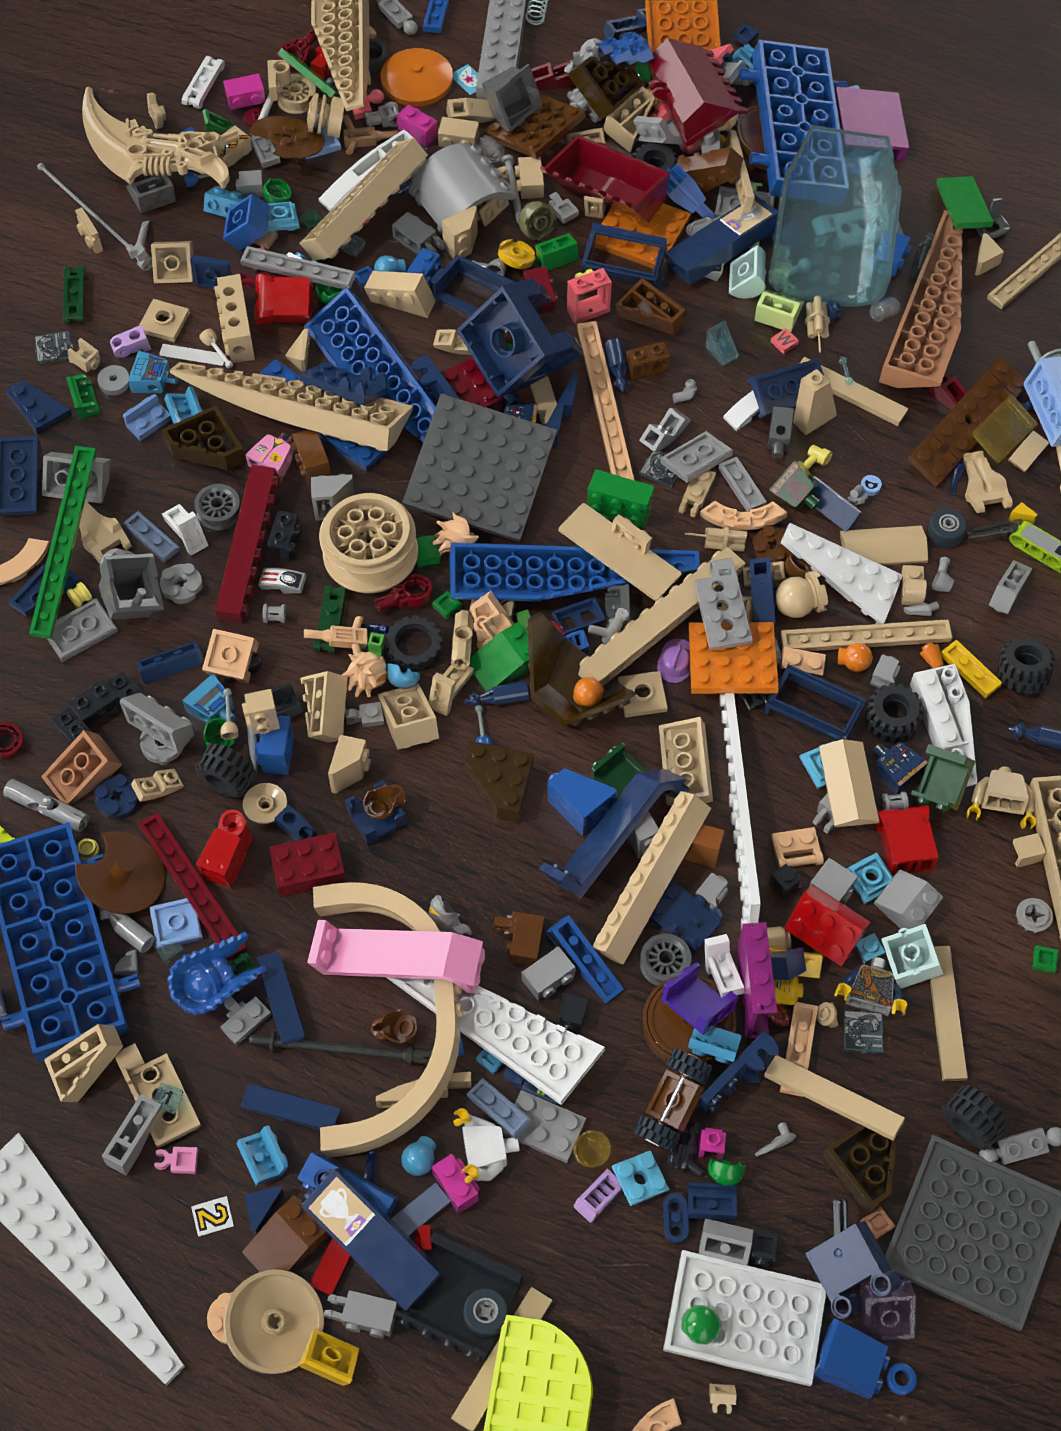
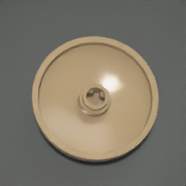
M266 1270L244 1280L230 1296L223 1317L225 1339L233 1355L249 1369L265 1374H279L298 1367L313 1329L315 1328L323 1332L324 1327L323 1309L315 1290L300 1276L284 1270Z

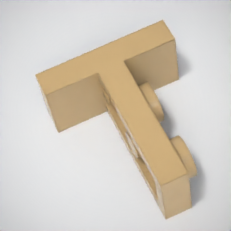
M450 665L443 675L436 673L432 679L429 697L431 709L447 716L451 711L453 698L473 675L474 668L469 666L464 668V670H459Z

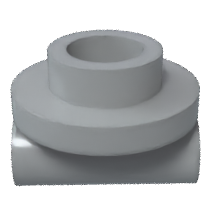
M858 484L850 492L851 496L848 497V501L853 502L854 505L862 504L868 498V494L863 493L864 487L861 484Z

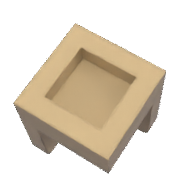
M1038 833L1013 840V845L1018 855L1015 863L1017 868L1043 860L1046 851Z

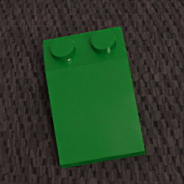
M520 622L501 631L470 657L469 666L474 668L473 675L485 692L490 690L491 687L509 684L530 672L528 633Z

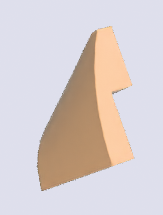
M489 591L471 605V612L475 621L474 631H476L478 640L477 648L479 650L501 631L514 625L492 591Z

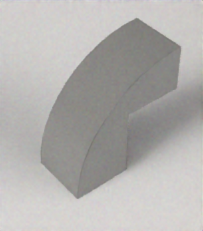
M669 408L659 425L649 424L639 441L654 452L660 451L670 445L682 433L691 419L677 409Z

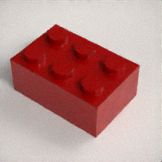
M812 885L803 893L784 929L842 967L851 957L871 922Z

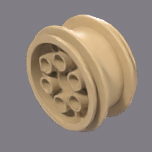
M363 493L348 497L328 512L320 527L319 540L323 551L325 568L334 581L349 590L360 593L386 591L401 583L411 573L416 564L418 545L413 518L402 504L387 496Z

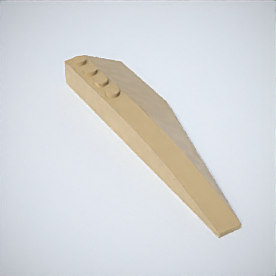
M312 0L311 23L346 111L364 107L369 70V0Z
M179 362L170 369V373L247 410L278 421L320 432L325 436L331 435L343 441L356 442L361 446H371L379 451H388L396 443L413 410L411 405L382 397L363 406L315 386L304 385V382L300 380L286 382V378L255 373L252 374V377L244 376L242 371L224 373L222 368L205 370V366Z

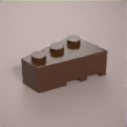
M729 147L711 150L709 154L701 155L700 152L694 153V156L691 157L680 155L677 163L696 182L703 194L738 177L744 158Z
M643 278L616 303L618 317L674 335L686 323V310Z
M306 430L292 434L294 442L290 444L301 476L305 478L311 496V477L331 476V471L318 433L313 430Z

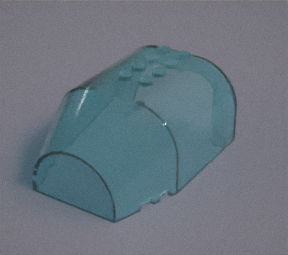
M816 125L811 126L798 153L785 173L781 188L768 277L769 283L775 290L786 296L806 301H814L815 296H820L822 302H828L829 300L838 301L841 306L848 307L873 304L885 295L891 280L902 195L901 185L898 184L897 179L898 172L894 167L891 142L888 136Z

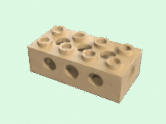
M240 274L218 277V286H214L216 298H219L217 299L218 312L222 313L219 314L226 356H230L232 363L255 360Z

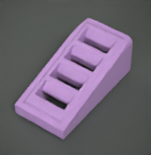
M607 1169L577 1199L574 1208L589 1222H592L622 1190L617 1177ZM606 1180L615 1189L612 1191L603 1181ZM599 1187L608 1196L606 1197L597 1188ZM592 1194L601 1203L599 1204L590 1195Z

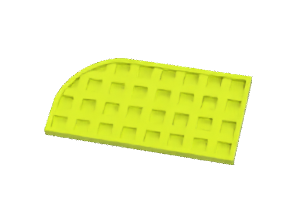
M506 1315L505 1322L501 1328L484 1431H588L593 1384L589 1367L580 1349L564 1332L548 1322Z

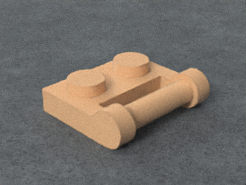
M815 827L771 834L770 838L778 869L785 864L792 867L824 864ZM807 852L813 853V855L802 856L789 859L784 858V856L794 855Z

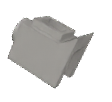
M882 654L872 675L873 678L870 685L880 689L882 685L889 687L890 683L895 684V679L901 667L898 666L899 661L892 656Z
M711 873L696 891V894L703 896L706 906L712 909L717 907L727 895L728 889L726 887L728 882L724 877Z

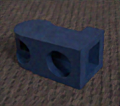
M289 804L274 818L275 826L287 833L294 841L317 836L313 827Z

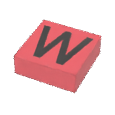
M786 328L771 338V343L783 354L797 346L799 342Z

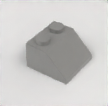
M899 870L875 900L874 904L900 929H911L924 924L943 899V896L927 881Z

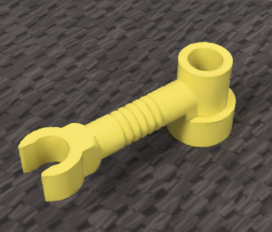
M813 444L808 450L809 458L803 464L808 470L814 463L826 466L832 457V452L826 448L821 449Z

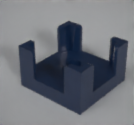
M382 780L376 783L374 788L376 789L387 784ZM354 795L345 799L347 813L367 846L406 826L405 813L400 806L398 808L396 806L393 814L387 819L376 820L370 818L363 807L364 798L356 802Z

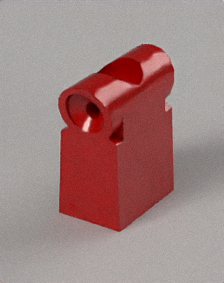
M262 274L256 275L255 291L258 294V299L254 308V324L264 325L274 321L308 323L312 319L313 284L310 277L272 278Z
M929 805L910 807L904 810L889 809L877 811L879 823H875V826L882 836L887 866L892 875L895 876L899 870L909 874L934 871L939 857L930 822H928Z
M232 809L222 814L219 819L218 828L213 831L196 863L203 879L231 890L247 856V849L253 843V835L244 816L238 810Z

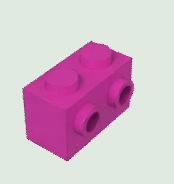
M259 74L223 81L230 110L265 103L264 88Z
M408 104L397 114L398 131L405 130L424 147L427 148L438 137L437 121L419 109Z
M451 1154L432 1166V1174L446 1196L451 1200V1204L457 1213L460 1214L479 1201L478 1191L480 1189L475 1180L470 1183L465 1182L464 1179L467 1176L461 1172L465 1165L460 1158L456 1160Z

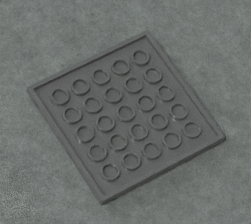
M441 394L402 505L447 520H454L452 513L454 512L457 516L465 518L469 527L520 542L557 430Z
M932 1135L886 1251L885 1258L891 1269L897 1272L900 1277L1020 1332L1024 1326L1061 1221V1191L998 1163L987 1161L980 1155Z

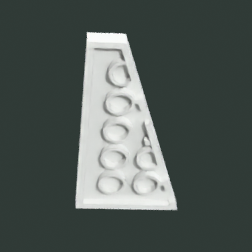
M789 523L781 544L796 557L805 560L811 565L813 571H817L826 578L825 581L849 602L853 601L861 608V612L866 616H871L876 621L875 624H884L903 575Z

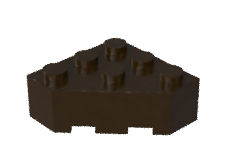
M592 56L568 73V76L600 120L614 112L643 85V82L632 68L618 67V64L609 61L601 62Z
M216 405L162 429L165 444L173 458L224 470H230L246 462L241 444Z
M469 741L464 759L465 772L473 780L484 800L488 802L497 819L519 823L534 765V754Z
M860 1124L826 1148L823 1157L866 1214L869 1215L886 1203L891 1195L897 1136L893 1141Z

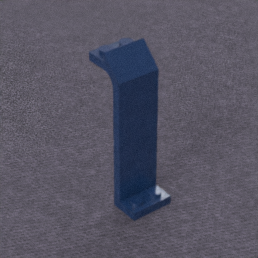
M666 769L636 773L566 866L562 869L555 863L551 866L544 862L539 870L560 888L566 889L581 899L663 792L674 799L679 795L680 791L689 793L690 788L684 784L687 778Z

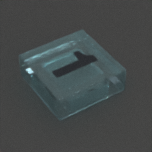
M160 1083L153 1101L162 1105L161 1110L175 1114L184 1091Z

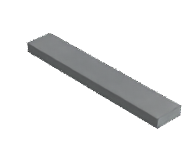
M249 246L246 247L240 260L243 266L289 277H310L312 282L345 289L346 287L351 289L356 277L355 271Z

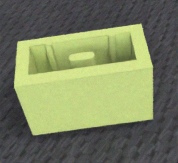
M770 290L763 291L756 307L754 321L782 330L786 328L791 332L804 301Z

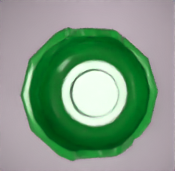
M269 179L263 187L264 198L269 204L288 202L291 198L290 186L283 180Z
M319 283L315 287L318 300L325 305L344 290Z
M215 718L206 723L203 731V741L206 747L210 744L224 745L229 748L234 747L236 738L231 740L221 738V727L227 720Z
M710 1159L708 1165L709 1175L715 1182L723 1186L738 1184L742 1180L746 1165H742L741 1162L734 1165L723 1159Z
M694 1305L683 1314L681 1329L693 1343L708 1345L716 1341L722 1329L721 1319L711 1307Z

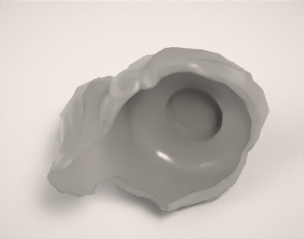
M435 895L431 899L429 917L434 921L440 932L472 935L470 926L461 924L458 919L460 914L455 913L447 901H442L440 895Z

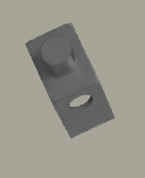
M773 407L768 439V450H772L771 456L773 458H783L784 452L788 451L793 408Z

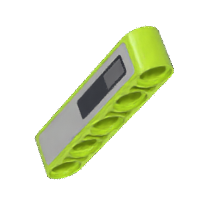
M1023 521L1017 527V532L1009 536L1010 542L1015 547L1061 573V541L1030 522Z

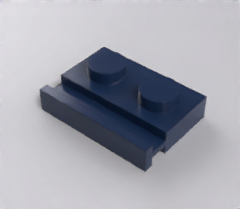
M688 1182V1218L736 1221L737 1185L723 1186L721 1184Z

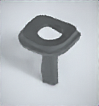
M994 198L990 207L993 223L999 226V230L992 233L988 232L985 227L975 228L981 237L985 233L993 239L1010 231L1009 224L999 214L1002 198Z

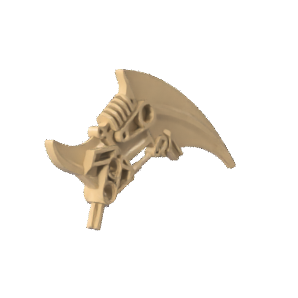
M90 87L86 88L82 115L87 138L99 159L116 175L132 184L135 178L141 174H144V176L149 174L150 176H160V174L166 176L167 173L168 176H171L173 171H178L179 174L185 175L188 173V169H191L201 174L206 173L218 182L221 188L227 186L230 179L229 171L226 164L218 156L221 155L225 145L240 139L236 129L223 135H219L216 132L195 131L181 132L180 134L153 133L152 129H146L145 126L139 127L136 119H126V123H123L113 118L96 102L93 96V89Z

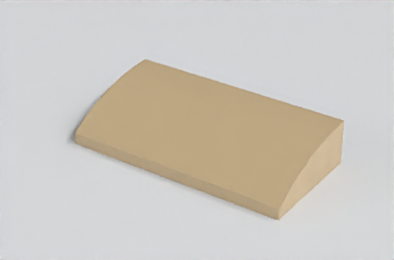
M701 717L659 725L663 769L687 778L684 784L690 788V794L696 795L704 803L713 802L705 723ZM666 795V804L673 805L675 799Z

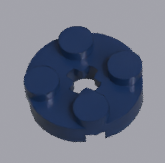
M119 774L106 779L95 789V803L102 815L108 818L110 816L116 817V819H123L136 811L139 799L131 786L133 782L131 779ZM115 794H122V800L120 801L116 799L112 801V798Z

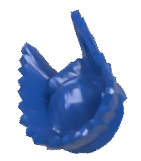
M246 932L241 933L237 937L232 936L227 940L223 939L220 944L214 943L210 947L203 948L201 951H193L191 955L185 954L182 959L176 961L175 965L170 968V976H168L167 980L171 999L180 1008H183L186 1013L192 1012L194 1015H199L215 1010L217 1004H222L225 998L233 995L234 992L242 989L244 985L256 979L258 974L266 971L263 965L235 975L232 967L227 963L226 958L235 954L248 939Z

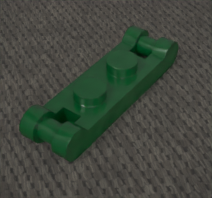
M78 265L75 268L64 266V323L85 321L84 290L86 272L84 265ZM77 310V313H70V311Z
M325 585L318 631L330 629L331 626H341L347 588L343 586L332 588V585ZM331 596H338V600H331ZM322 639L314 640V651L328 650V653L336 652L337 647L329 646V642H323Z

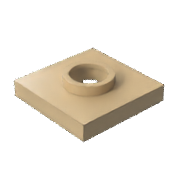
M153 299L140 325L147 335L175 342L190 312L188 308ZM164 314V316L170 317L166 321H158L159 315Z
M660 671L618 677V682L634 692L635 689L647 687L650 689V695L647 697L635 695L630 698L631 703L623 707L625 718L667 712L668 708Z

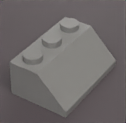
M50 452L43 456L42 496L63 498L73 454ZM96 457L86 496L88 502L103 503L110 478V459Z
M137 693L120 700L128 723L178 754L195 735L192 723L187 718H180L175 715L171 708L168 706L162 707L149 695L146 697L141 693Z

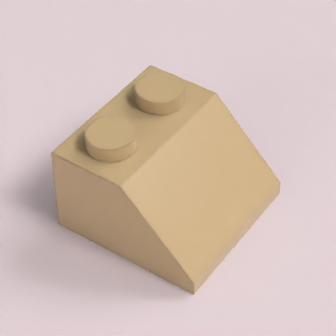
M475 205L442 220L445 249L453 259L456 255L465 258L472 253L478 234L477 207Z
M192 241L154 242L151 244L154 283L193 282V272L190 263L191 256L193 255Z
M344 735L339 736L328 772L332 793H338L362 780L365 771H369L371 759H368L369 749H367L366 740Z

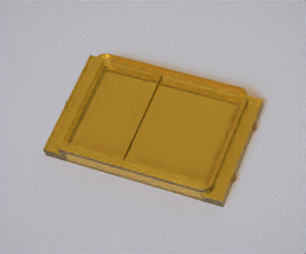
M1011 394L971 434L994 461L999 463L1038 423Z

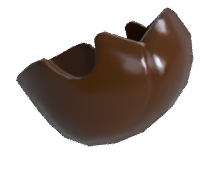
M793 553L785 561V571L789 577L805 579V574L813 571L811 565L805 560L799 559Z

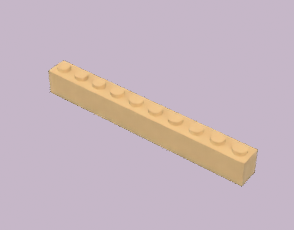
M729 547L725 548L722 552L720 550L717 551L710 561L732 558L737 577L742 574L745 562ZM710 561L702 563L694 574L690 573L687 575L682 584L672 587L668 595L665 597L661 596L651 609L646 608L636 621L631 620L621 633L616 632L606 645L601 644L591 657L586 656L580 662L578 675L581 678L593 677L604 686L698 610L700 606L694 582L697 579L711 577ZM720 584L712 585V589L716 592H720L723 589Z

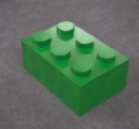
M595 469L588 487L587 505L612 520L619 514L623 518L629 519L636 527L645 528L652 511L654 486Z

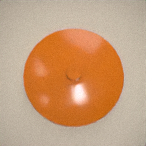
M424 48L406 49L392 55L384 63L381 70V85L384 92L390 99L405 106L409 104L412 107H422L434 104L449 93L453 84V71L448 60L441 54Z

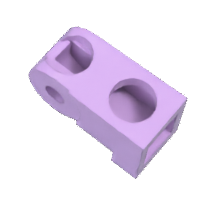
M141 325L118 334L110 340V345L117 358L127 357L130 353L142 349L144 352L151 350Z

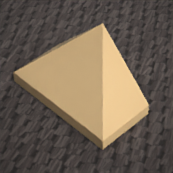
M308 329L302 331L285 355L302 372L307 369L310 346Z

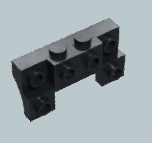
M122 671L106 682L105 679H102L99 682L93 683L83 693L75 695L68 702L69 707L51 719L59 732L72 743L83 730L91 732L90 727L119 709L122 698L137 693L145 694Z

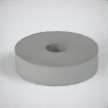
M111 365L102 369L98 374L99 387L107 395H119L129 388V373L122 366Z

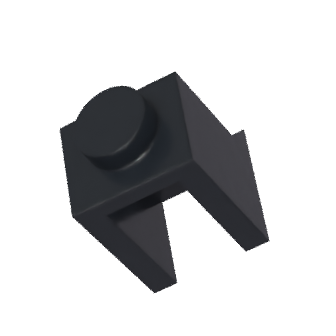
M785 864L771 874L769 886L772 888L779 884L783 888L780 898L784 901L802 888L800 885L801 877L791 865Z
M563 993V1006L559 1023H562V1027L571 1033L581 1032L587 1011L588 999Z

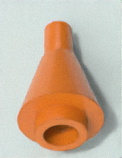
M932 642L923 646V651L920 655L933 669L943 667L939 644L934 645Z

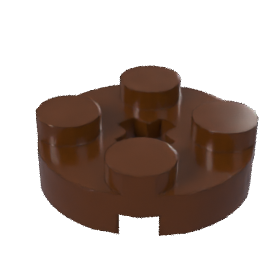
M767 525L763 530L759 531L755 535L752 544L756 559L771 558L773 563L781 561L785 563L788 556L792 553L781 544L785 530ZM769 544H776L778 548L770 549Z

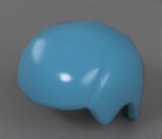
M392 663L387 665V678L395 687L409 688L420 680V673L412 672L409 668L406 672H401L399 665Z

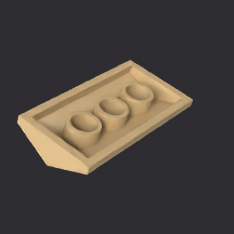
M922 526L840 531L843 548L880 565L928 563L927 537Z
M842 739L819 746L834 827L879 823L863 742Z

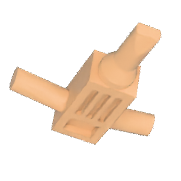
M358 616L355 618L352 627L331 626L330 629L324 631L304 629V638L322 639L329 642L331 647L352 648L355 655L361 653V649H365L367 645V629L360 628L364 618Z

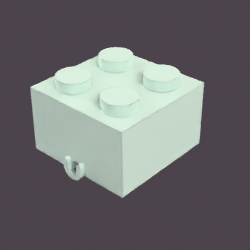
M926 924L911 929L902 928L899 930V933L882 938L894 978L900 989L944 974Z

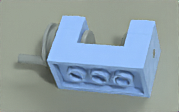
M1030 341L1027 345L1036 364L1023 385L1051 447L1061 446V349H1055L1041 356L1035 341Z

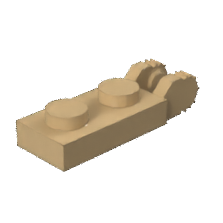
M708 470L690 481L680 504L679 513L683 514L687 505L690 504L693 505L690 517H696L716 478V472Z

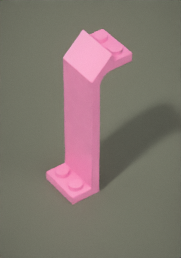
M318 920L307 963L323 975L440 979L457 984L467 993L476 994L477 986L480 983L481 966L485 960V950L482 948L483 941L453 932L337 929L326 920Z

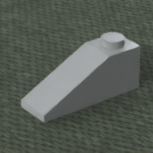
M1013 560L997 585L989 606L998 612L1008 614L1032 568Z
M142 1094L139 1096L102 1155L107 1166L127 1176L141 1153L162 1107L161 1104Z

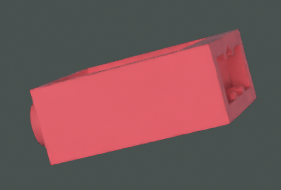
M603 268L568 281L567 312L575 325L610 312L612 282ZM598 289L597 295L579 301L580 295Z

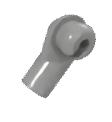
M687 380L685 382L686 387L682 392L673 393L674 403L688 401L693 398L697 391L695 380Z

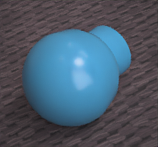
M381 256L375 262L374 271L406 273L404 259L397 260L392 256Z
M421 1136L417 1142L407 1146L401 1156L402 1166L405 1171L413 1176L427 1174L434 1164L433 1152L436 1149L435 1142L426 1136Z

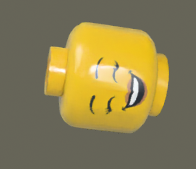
M797 977L791 980H773L776 1004L794 1005L798 1002L799 997L803 998V984L799 983Z

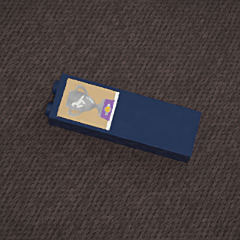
M754 195L755 198L750 213H743L740 204L665 252L667 267L689 285H692L721 264L728 262L780 227V214L777 209H773L764 200Z
M340 1168L329 1169L320 1178L322 1183L317 1188H311L305 1194V1201L301 1206L405 1311L411 1309L444 1271Z

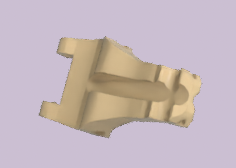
M983 451L965 453L962 462L966 466L968 474V486L965 494L966 501L971 503L977 513L985 511L984 505L1002 502L1005 509L1011 508L1012 498L1007 489L1006 479L991 469L987 458H984Z
M85 500L79 525L81 540L84 548L100 564L103 554L120 543L126 551L132 548L129 539L116 518H108L99 514Z

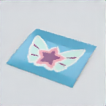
M467 64L453 72V79L470 95L476 92L478 73Z

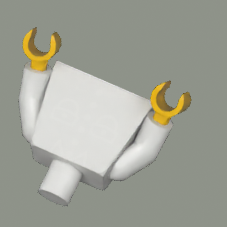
M460 1108L454 1112L460 1118L453 1122L455 1126H460L463 1123L465 1125L462 1129L468 1165L461 1172H466L469 1176L464 1180L466 1183H470L473 1180L490 1181L503 1170V1167L507 1166L506 1153L519 1151L518 1138L503 1139L500 1126L469 1115L466 1109Z

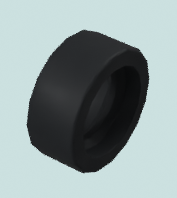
M369 39V53L373 52L380 55L374 60H369V71L372 74L382 70L388 57L387 49L383 42Z

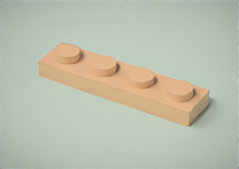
M796 1002L793 1008L785 1059L808 1070L818 1006ZM782 1085L780 1087V1092L803 1097Z

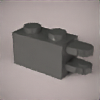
M409 212L392 225L393 238L417 255L422 248L438 254L435 247L440 250L446 247L445 242L436 236V231L433 227L426 225L417 216H413Z

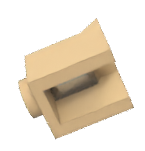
M80 338L78 340L80 349L75 352L69 348L67 352L69 362L76 364L87 373L90 369L94 370L98 367L100 356L97 349Z

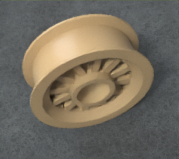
M291 74V82L288 85L281 86V92H278L277 102L279 107L291 114L307 112L308 98L314 96L316 86L302 74Z

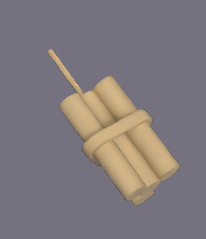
M815 296L813 303H806L807 318H805V324L807 325L808 338L818 336L819 353H821L820 336L822 338L829 337L828 324L830 323V318L827 314V303L822 302L820 296Z
M722 527V529L706 528L705 535L685 533V535L706 537L705 548L719 549L722 552L725 548L729 547L732 551L744 552L747 531L729 530V527Z

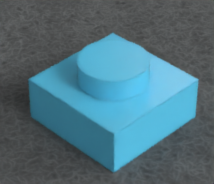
M875 933L861 939L855 948L864 965L872 962V958L883 957L886 953Z

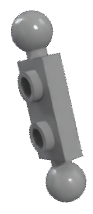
M375 0L378 3V8L398 29L403 27L404 32L408 35H414L417 32L418 26L413 21V16L398 0Z
M1052 1127L1046 1134H1044L1043 1128H1037L996 1140L997 1148L991 1146L988 1150L981 1149L979 1155L985 1160L995 1163L1000 1158L1001 1163L1005 1165L1048 1153L1049 1148L1047 1144L1052 1146L1061 1145V1128Z

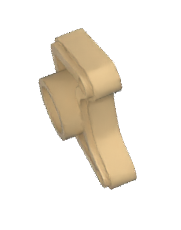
M147 93L149 115L152 117L156 129L163 128L164 121L166 120L165 109L163 106H158L155 93Z

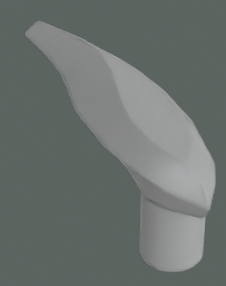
M786 1122L780 1123L778 1129L781 1135L757 1151L755 1156L787 1145L795 1139L796 1135L790 1133Z

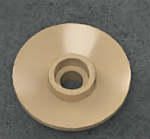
M261 783L253 786L247 791L243 799V809L246 816L259 824L274 822V818L287 806V798L284 791L271 783ZM266 804L270 806L269 808H266V809H263V808H262L263 805H266Z

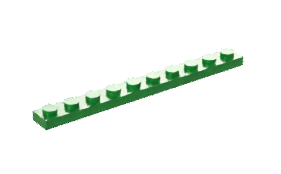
M75 446L29 632L31 637L52 639L97 451L95 448Z

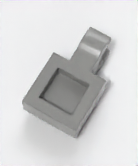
M557 192L549 195L552 199L549 201V204L553 207L556 216L563 224L579 215V210L568 198L563 201Z
M381 702L359 705V710H345L346 724L362 722V727L384 725Z

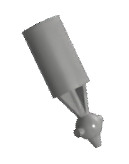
M98 907L101 915L99 918L102 921L109 919L114 931L138 951L145 953L153 945L155 937L128 915L116 914Z

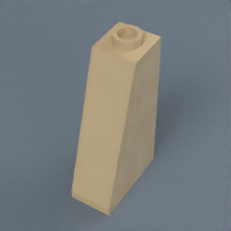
M817 369L801 379L793 423L807 435L836 417L837 414L831 384Z

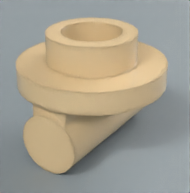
M825 1002L818 1007L817 1020L821 1025L829 1026L830 1028L838 1026L837 1010L834 1003Z

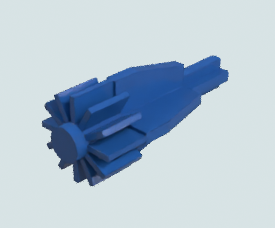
M678 163L671 169L668 167L666 171L670 172V179H668L666 194L675 203L691 213L696 211L702 218H715L716 215L704 203L706 198L696 182Z

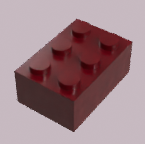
M473 358L441 372L460 400L503 413L502 398H497Z
M335 833L269 847L280 898L313 891V887L346 883Z

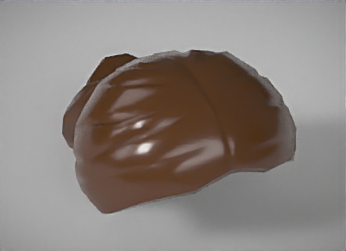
M393 784L368 791L363 801L365 812L372 819H387L393 814L396 806L401 807L405 804L407 799L406 790L400 785Z
M398 1009L375 1018L370 1031L378 1040L388 1039L394 1043L406 1044L416 1036L418 1023L411 1011Z

